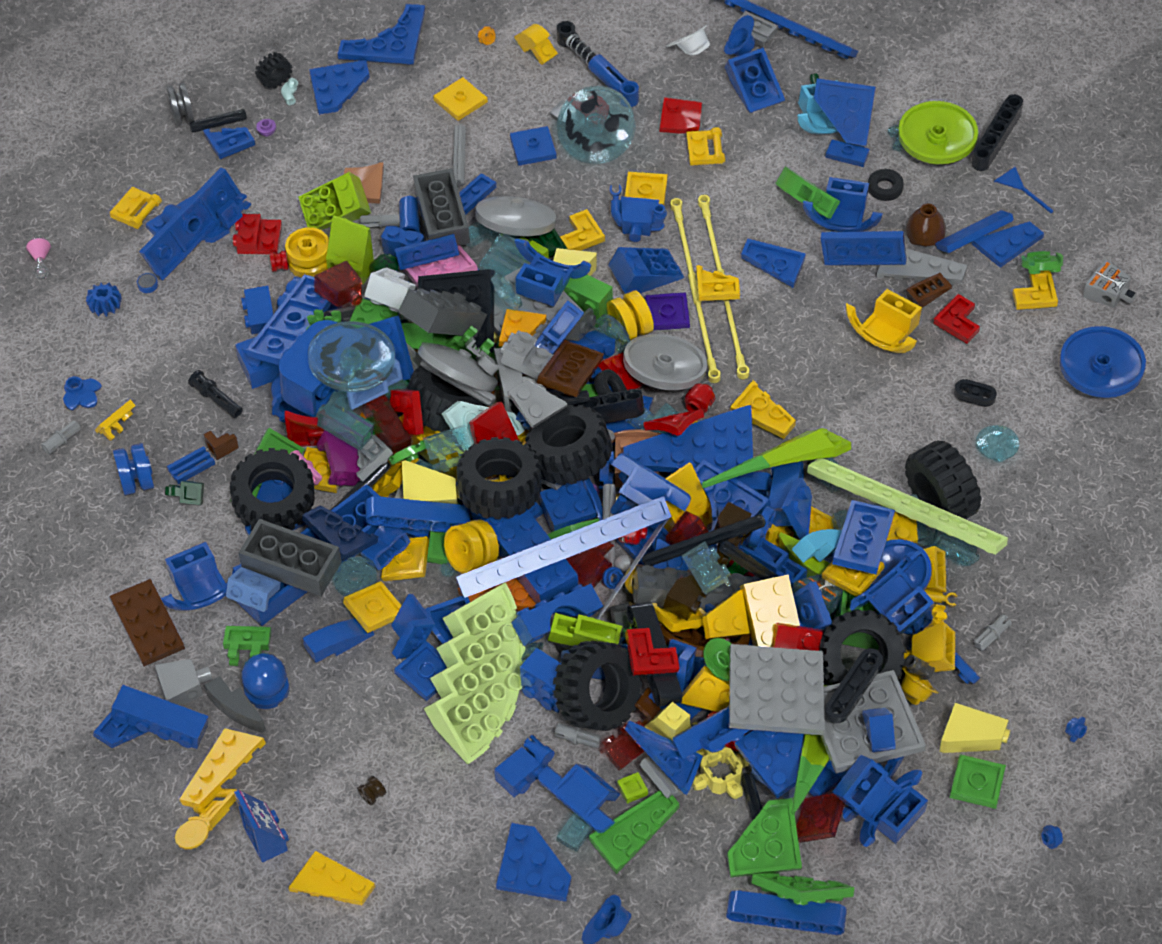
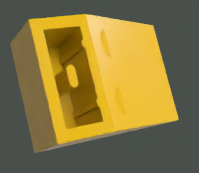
M690 462L665 478L691 496V501L685 512L666 500L672 517L669 518L664 528L673 537H676L693 523L699 525L701 530L713 522L710 502Z

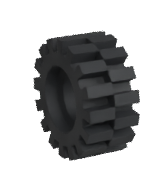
M274 52L273 55L269 53L268 57L264 56V60L258 62L260 66L255 68L257 70L255 71L256 77L270 90L272 88L276 89L278 85L279 87L282 86L283 82H288L286 79H290V73L293 72L291 63L281 53Z

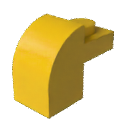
M532 24L514 36L522 50L527 52L531 49L541 65L558 54L548 39L551 35L539 24Z

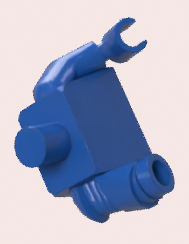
M612 185L610 186L609 192L613 196V200H611L612 218L617 226L622 227L623 234H629L631 241L638 242L641 240V235L650 236L652 231H660L665 227L663 222L667 216V211L664 205L659 204V200L622 196L621 200H619L622 191L621 186L619 185V192L614 193Z

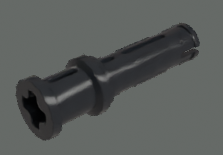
M197 370L190 376L188 384L191 387H196L203 397L211 398L234 419L242 414L243 408L219 390L216 382L205 377L203 371ZM220 398H222L224 401H226V402L228 403V405H226L224 402H222V401L220 400Z

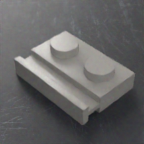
M745 11L741 17L750 15L754 19L752 35L755 39V44L764 47L765 43L769 42L777 33L778 25Z
M644 758L640 766L666 798H670L671 795L674 797L685 795L651 758Z

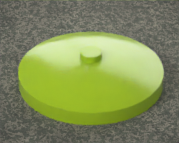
M928 101L917 104L904 113L899 123L898 137L905 151L914 158L931 164H949L965 158L973 151L977 143L978 126L973 116L962 107L944 101Z

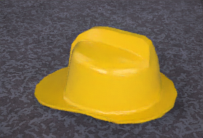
M906 666L902 667L905 674L901 682V688L905 698L913 705L925 702L933 693H939L932 687L928 679L922 680L919 675L910 673Z

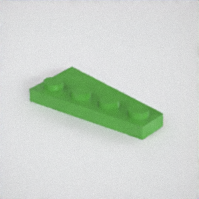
M661 790L614 819L616 823L605 832L598 833L595 831L590 834L589 841L613 871L618 874L679 809V802L673 795L670 798H666Z

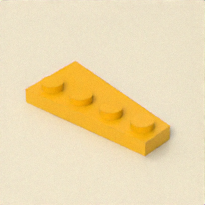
M224 728L180 797L181 804L202 810L222 790L221 785L228 779L231 780L237 774L236 770L243 763L247 764L252 759V753L257 748L261 749L266 744L264 738Z

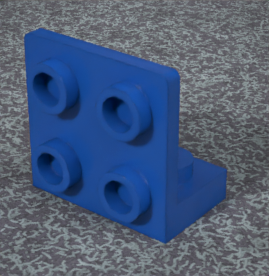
M413 594L407 595L391 624L394 631L400 637L392 652L395 658H407L426 642L435 626L434 621Z

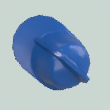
M743 16L735 23L724 47L726 54L740 56L752 51L755 46V39L752 35L754 27L752 16Z
M612 895L607 898L599 911L588 922L582 933L584 944H595L602 937L613 938L623 932L631 918V913L621 906L619 896Z

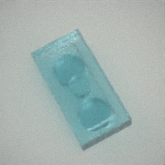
M573 813L557 835V842L577 852L593 828Z

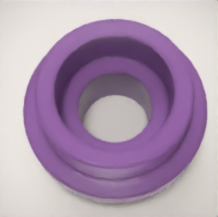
M263 119L257 123V131L262 136H271L276 130V123L271 119Z

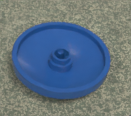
M1104 326L1088 327L1075 332L1065 341L1060 355V368L1065 379L1077 390L1102 398L1117 397L1132 391L1141 382L1146 367L1144 351L1134 338L1123 331Z

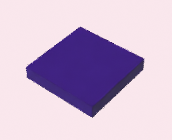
M686 292L645 295V301L653 318V331L690 328Z

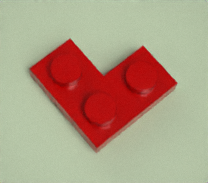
M960 294L953 298L934 318L933 324L966 344L980 331L979 325L966 318L974 310L975 303Z
M407 389L391 390V406L393 411L404 413L403 427L406 434H424L419 391Z
M650 628L626 630L625 635L633 675L675 673L679 671L676 647L653 649Z

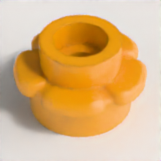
M489 26L483 27L478 32L479 42L485 45L492 44L496 39L494 29H491Z

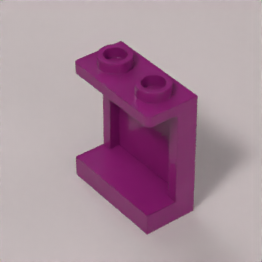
M324 431L317 446L319 451H326L331 469V475L328 479L329 485L355 486L360 481L356 473L360 471L357 460L359 458L358 449L362 445L351 432Z

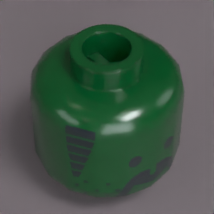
M380 254L370 264L369 270L373 273L389 268L399 272L398 260L391 254Z

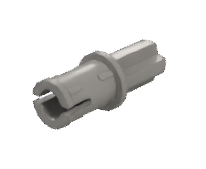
M379 213V215L360 216V224L366 227H380V229L386 226L400 227L399 214L381 215Z
M72 421L62 430H56L52 437L41 444L42 449L50 455L61 445H66L67 440L81 429L80 425L76 421Z
M1002 614L994 623L987 625L985 631L974 640L975 647L983 651L994 640H999L1000 635L1012 625L1010 619L1003 623L1008 616Z
M559 723L555 730V737L572 741L575 745L581 743L598 748L602 739L600 735L583 731L581 727H570Z

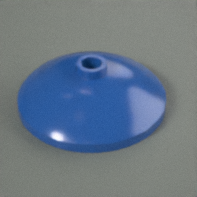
M895 539L887 541L881 558V562L884 563V569L869 588L890 572L907 553L919 551L921 553L920 556L905 573L917 587L920 586L925 590L932 574L931 562L927 553L919 545L908 540Z

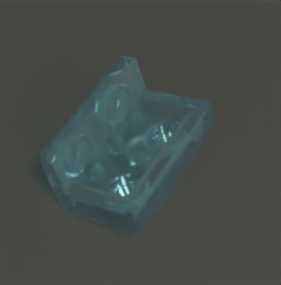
M936 529L932 546L944 550L945 558H951L962 566H971L979 561L980 556L976 554L977 546L967 544L963 540L949 536Z

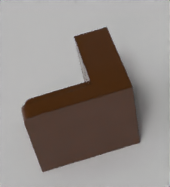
M211 430L203 434L206 447L216 460L239 448L235 434L229 435L226 433L216 438Z
M649 687L641 693V697L635 703V706L645 715L639 724L642 727L649 723L661 709L649 698L651 694Z

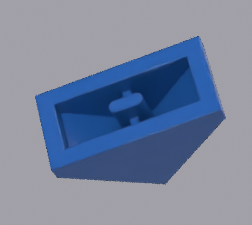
M886 707L862 710L872 752L895 750L892 713Z

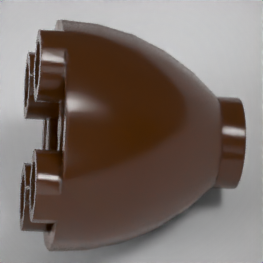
M923 204L921 208L917 209L909 217L906 225V234L910 243L913 245L936 246V242L945 238L946 225L944 218L933 204Z

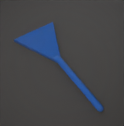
M1016 167L994 180V182L1024 191L1048 212L1053 213V209L1024 187Z

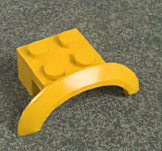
M886 289L877 298L872 315L861 324L856 315V308L846 303V313L851 325L859 335L871 344L894 353H905L915 347L917 340L909 337V335L919 325L922 307Z

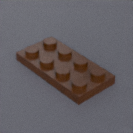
M564 340L538 375L537 383L547 389H555L567 396L577 397L602 362L604 353Z
M151 579L110 595V600L143 667L185 649L184 643Z

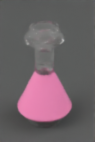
M39 236L32 238L28 242L26 249L36 260L37 267L33 269V274L38 279H44L50 272L49 268L44 264V259L51 245L45 238Z

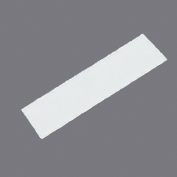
M667 520L656 528L629 567L630 571L626 576H623L595 619H600Z

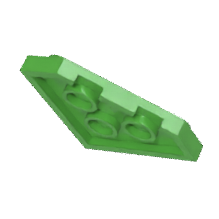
M792 798L768 801L738 841L731 847L727 853L730 878L751 876L758 873L802 870L795 815L791 813Z
M758 873L752 875V884L760 886L762 891L775 892L780 898H791L793 903L799 905H807L809 901L825 903L828 899L843 901V898L854 896L855 887L839 881L828 880V882L795 875L793 878L780 876V873Z

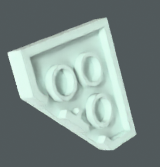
M457 401L441 413L463 451L468 450L474 444L469 422L489 407ZM506 411L517 436H519L525 430L521 423L516 420L515 413Z

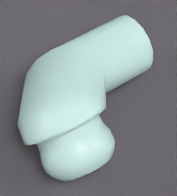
M290 78L281 89V93L288 105L296 102L293 94L297 90L298 81L295 78Z

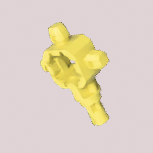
M727 747L718 752H710L703 748L696 751L703 755L700 773L695 776L692 783L695 790H702L708 786L712 793L721 795L727 791L734 799L743 795V788L740 785L743 768L748 766L749 763L741 753L735 755L731 748ZM718 762H725L727 765H730L735 774L731 773L725 776V780L722 778L718 779L716 776L713 777L709 767L713 768L718 765Z

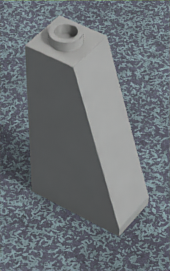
M501 348L494 349V358L499 366L496 372L501 400L505 410L515 413L517 417L520 411L508 395V391L523 382L522 373L500 363L503 354L500 353Z

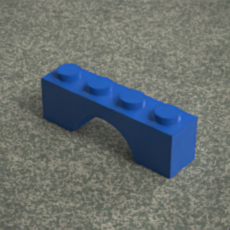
M582 584L573 587L570 593L566 595L564 592L555 595L550 602L543 600L537 603L532 610H529L527 607L517 613L518 617L511 623L523 646L542 639L551 631L550 618L552 614L562 613L568 616H578L580 614L591 617L600 611L604 606L592 584L584 587Z

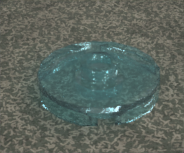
M496 273L493 275L491 281L497 289L499 297L506 301L514 310L519 309L523 303L520 296L513 291L512 285L501 274Z
M603 314L596 321V324L599 325L598 331L616 339V351L624 352L626 345L631 342L627 331L614 317Z
M350 557L343 563L341 561L333 576V583L341 595L348 596L377 583V571L368 560L362 557Z

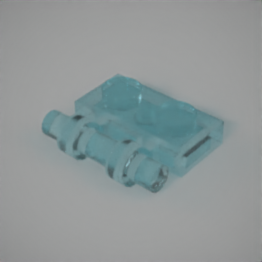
M465 425L423 438L430 460L439 458L440 462L432 465L433 470L437 472L443 471L444 473L450 471L449 468L457 466L458 460L464 453V449L471 446ZM458 452V457L446 460L445 455Z

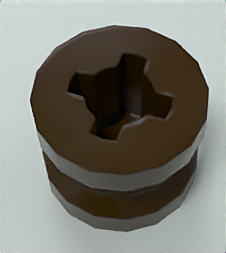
M374 776L369 777L365 785L361 784L357 788L362 799L371 806L376 803L378 797H383L387 793L383 784Z

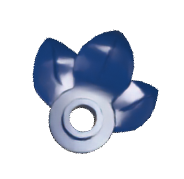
M77 376L68 378L64 385L66 394L63 397L65 406L69 410H74L79 405L86 408L96 406L97 397L95 392L102 387L101 383L91 378L82 380Z

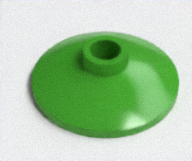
M714 638L704 647V660L715 676L729 681L731 643L725 639Z

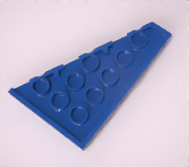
M747 405L693 423L679 436L666 432L624 446L623 453L629 455L650 470L657 472L674 473L689 462L695 469L703 459L720 470L726 471L753 458L751 406ZM754 472L747 473L738 477L752 478Z

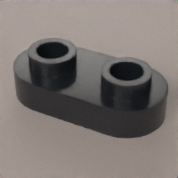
M968 379L959 380L955 384L954 394L959 400L984 407L991 406L996 401L997 392L990 385Z

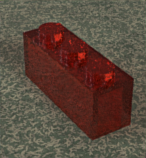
M385 394L363 404V414L376 436L393 452L391 456L411 446L412 439L404 429L401 420Z

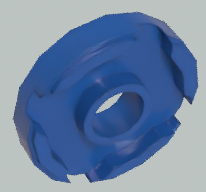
M767 506L761 514L766 521L765 526L752 532L749 540V546L752 548H760L766 538L768 529L773 524L776 510L770 506Z

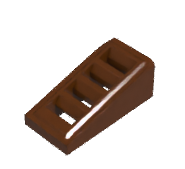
M938 273L906 289V294L911 302L923 308L953 287L941 273ZM939 280L943 284L941 287L936 283Z

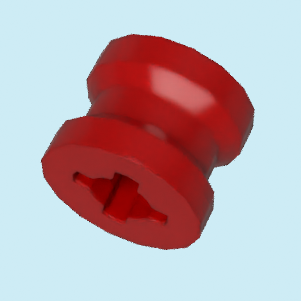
M286 250L277 254L270 252L272 272H277L279 269L289 270Z

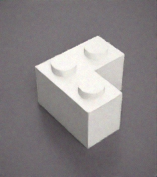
M384 268L371 273L364 297L371 299L370 301L374 304H385L389 306L390 310L398 312L408 289L415 290L416 285L405 281V274Z

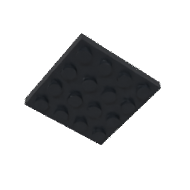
M485 269L418 276V288L429 292L430 290H435L439 293L446 291L451 294L457 292L464 295L467 302L479 305L481 311L487 314L477 337H474L476 340L474 344H476L477 348H480L487 338L494 342L495 270ZM494 345L489 349V354L494 353Z

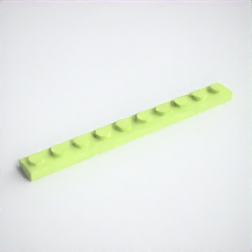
M820 458L808 465L807 473L818 479L825 480L836 487L871 500L873 503L893 509L895 512L901 513L910 519L924 523L928 527L940 530L949 536H954L965 541L967 544L977 546L988 553L996 555L1007 545L1008 537L829 460Z

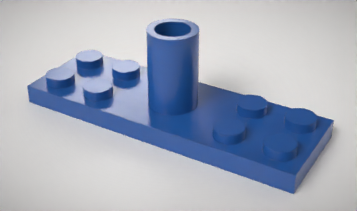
M220 168L182 208L174 204H169L164 208L162 219L166 224L139 251L158 279L163 281L221 221L216 211L230 199L235 201L236 196L241 193L226 169Z
M304 274L247 348V356L279 365V361L286 348L291 347L296 342L299 334L304 333L306 328L310 326L307 316L314 315L313 311L315 309L323 310V313L327 311L342 291L341 284Z

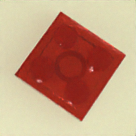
M833 793L805 798L796 826L798 843L834 838L845 803Z

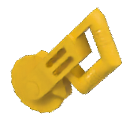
M222 788L202 810L193 808L194 812L199 814V816L189 817V821L180 826L175 834L176 844L183 849H193L203 844L208 838L209 831L213 830L236 801L234 792L237 789ZM216 797L225 798L223 801L214 800Z

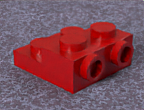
M242 214L243 216L235 223V229L238 233L233 234V246H236L237 253L270 255V252H274L277 254L282 220L261 219V214Z

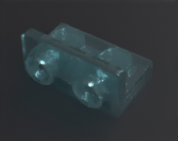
M703 542L682 555L704 594L709 593L723 583L727 587L731 585L728 579L731 574L725 564L719 565L717 560L720 556L714 546L709 548L706 542Z

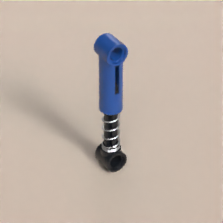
M570 21L558 23L556 26L558 45L569 47L572 51H575L577 56H581V60L586 61L588 69L620 98L621 105L628 108L636 106L639 102L638 84L624 77L602 55H595V51H591L590 46H586L585 41L580 40L578 33L575 32L574 23Z

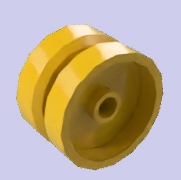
M305 227L294 231L286 239L285 250L288 266L295 276L302 278L305 274L320 277L327 273L326 255L329 238L322 230Z
M637 290L624 294L623 299L617 297L607 302L606 308L609 321L614 332L623 343L630 342L637 337V334L642 336L653 331L654 323L650 309L645 299Z
M478 519L466 522L465 524L451 526L445 534L444 549L446 557L456 571L467 573L497 560L499 555L498 539L488 522Z

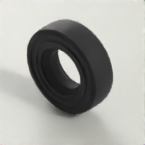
M892 169L876 170L868 179V191L875 199L891 201L898 198L903 191V178ZM880 181H890L893 187L883 189L878 186V183Z
M610 369L603 370L595 376L594 385L598 396L627 390L620 376Z

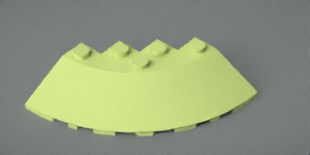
M506 582L443 617L453 639L437 647V650L447 668L430 678L441 698L425 707L424 710L434 728L467 764L481 756L490 747L489 745L494 737L498 738L503 731L500 728L506 720L510 721L517 706L515 704L519 691L522 689L520 666L525 661V646H523L511 623L518 617L515 610L517 606Z

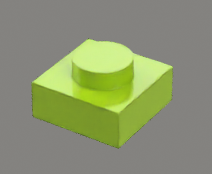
M639 772L617 780V786L627 804L648 795V789Z

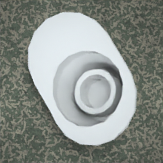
M707 25L691 35L668 44L666 47L677 44L686 54L697 55L710 46L704 31Z

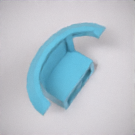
M816 84L801 86L798 104L803 114H798L797 120L799 125L805 131L812 134L838 132L814 99Z

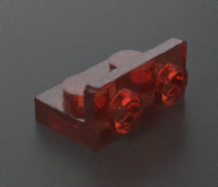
M640 720L635 722L636 724L644 727ZM627 723L619 729L621 733L615 737L612 734L602 742L604 746L599 750L601 754L604 752L607 754L618 771L644 752L640 745L625 730Z

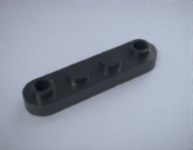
M866 649L861 652L826 704L825 715L829 721L842 723L849 717L882 667L883 656L878 650Z

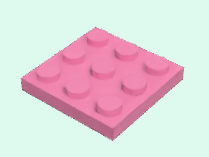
M458 245L460 254L458 256L403 269V271L418 288V276L475 271L478 268L477 264Z

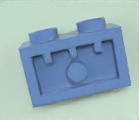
M241 567L228 578L226 597L265 612L268 609L269 599L280 590L281 582Z

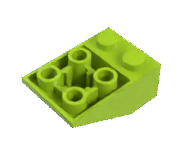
M350 172L298 197L307 226L319 230L330 228L334 215L346 218L352 222L360 219V216L371 213L360 178Z
M334 215L332 217L326 255L328 272L341 277H347L349 280L364 285L371 274L369 266L374 261L370 228Z

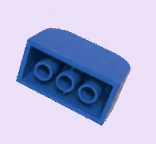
M331 320L318 321L312 324L304 333L299 334L296 342L291 347L286 348L279 361L280 388L283 400L310 417H316L344 386L329 381L322 374V371L326 369L321 368V363L324 362L320 360V353L323 352L322 348L327 347L325 346L326 344L334 343L339 338H342L335 348L337 351L332 355L326 356V358L332 359V367L334 368V372L328 374L340 377L339 379L342 382L346 383L364 364V356L354 357L350 352L352 345L356 343L364 345L363 336Z

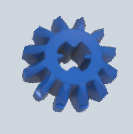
M101 282L99 286L93 285L92 290H88V296L86 297L87 305L92 313L96 312L98 317L102 313L107 317L108 312L115 314V309H120V303L122 302L121 294L118 288L112 286L110 282L106 285Z

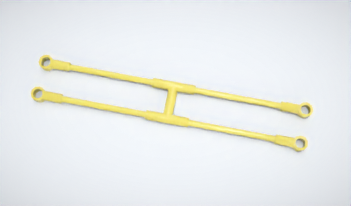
M701 195L698 198V206L702 209L703 217L706 220L717 271L725 275L721 267L710 219V198L707 195ZM674 198L670 202V208L674 211L675 220L679 226L689 272L690 288L694 304L697 308L708 358V380L711 383H717L720 381V371L716 368L715 359L712 357L701 307L702 301L698 299L697 278L693 271L682 222V200ZM723 300L736 351L737 377L739 379H747L749 377V367L746 366L744 356L741 354L729 300Z

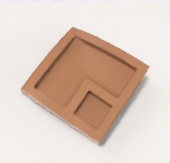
M383 162L365 167L345 168L344 174L350 172L360 178L368 203H380L384 172Z

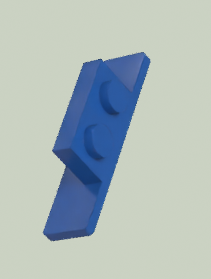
M728 706L676 735L672 740L679 756L684 759L702 748L710 752H718L725 748V744L742 739L745 736L744 734L750 730L729 728Z

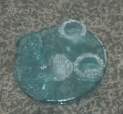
M1001 425L985 427L979 432L976 439V448L984 456L993 459L997 463L1004 462L1005 459L1014 456L1020 444L1016 433L1010 428Z

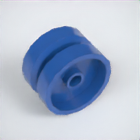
M143 443L131 445L130 450L133 459L130 460L128 459L126 449L123 447L113 450L125 496L136 493L137 489L134 479L139 480L143 491L154 488L151 477L153 472L149 457L145 454Z

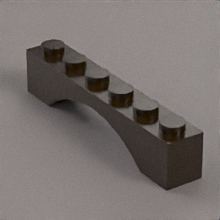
M728 502L718 516L714 530L748 519L752 514ZM742 535L728 539V541L739 548L742 542ZM721 542L717 543V551L706 566L698 572L676 580L666 596L664 609L685 620H688L692 613L696 614L702 604L700 600L702 597L707 598L712 589L711 583L718 581L722 573L720 569L722 566L727 567L731 560L719 551L718 548Z

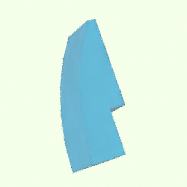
M827 529L812 532L804 536L792 548V551L803 563L813 556L821 562L835 553L842 530Z

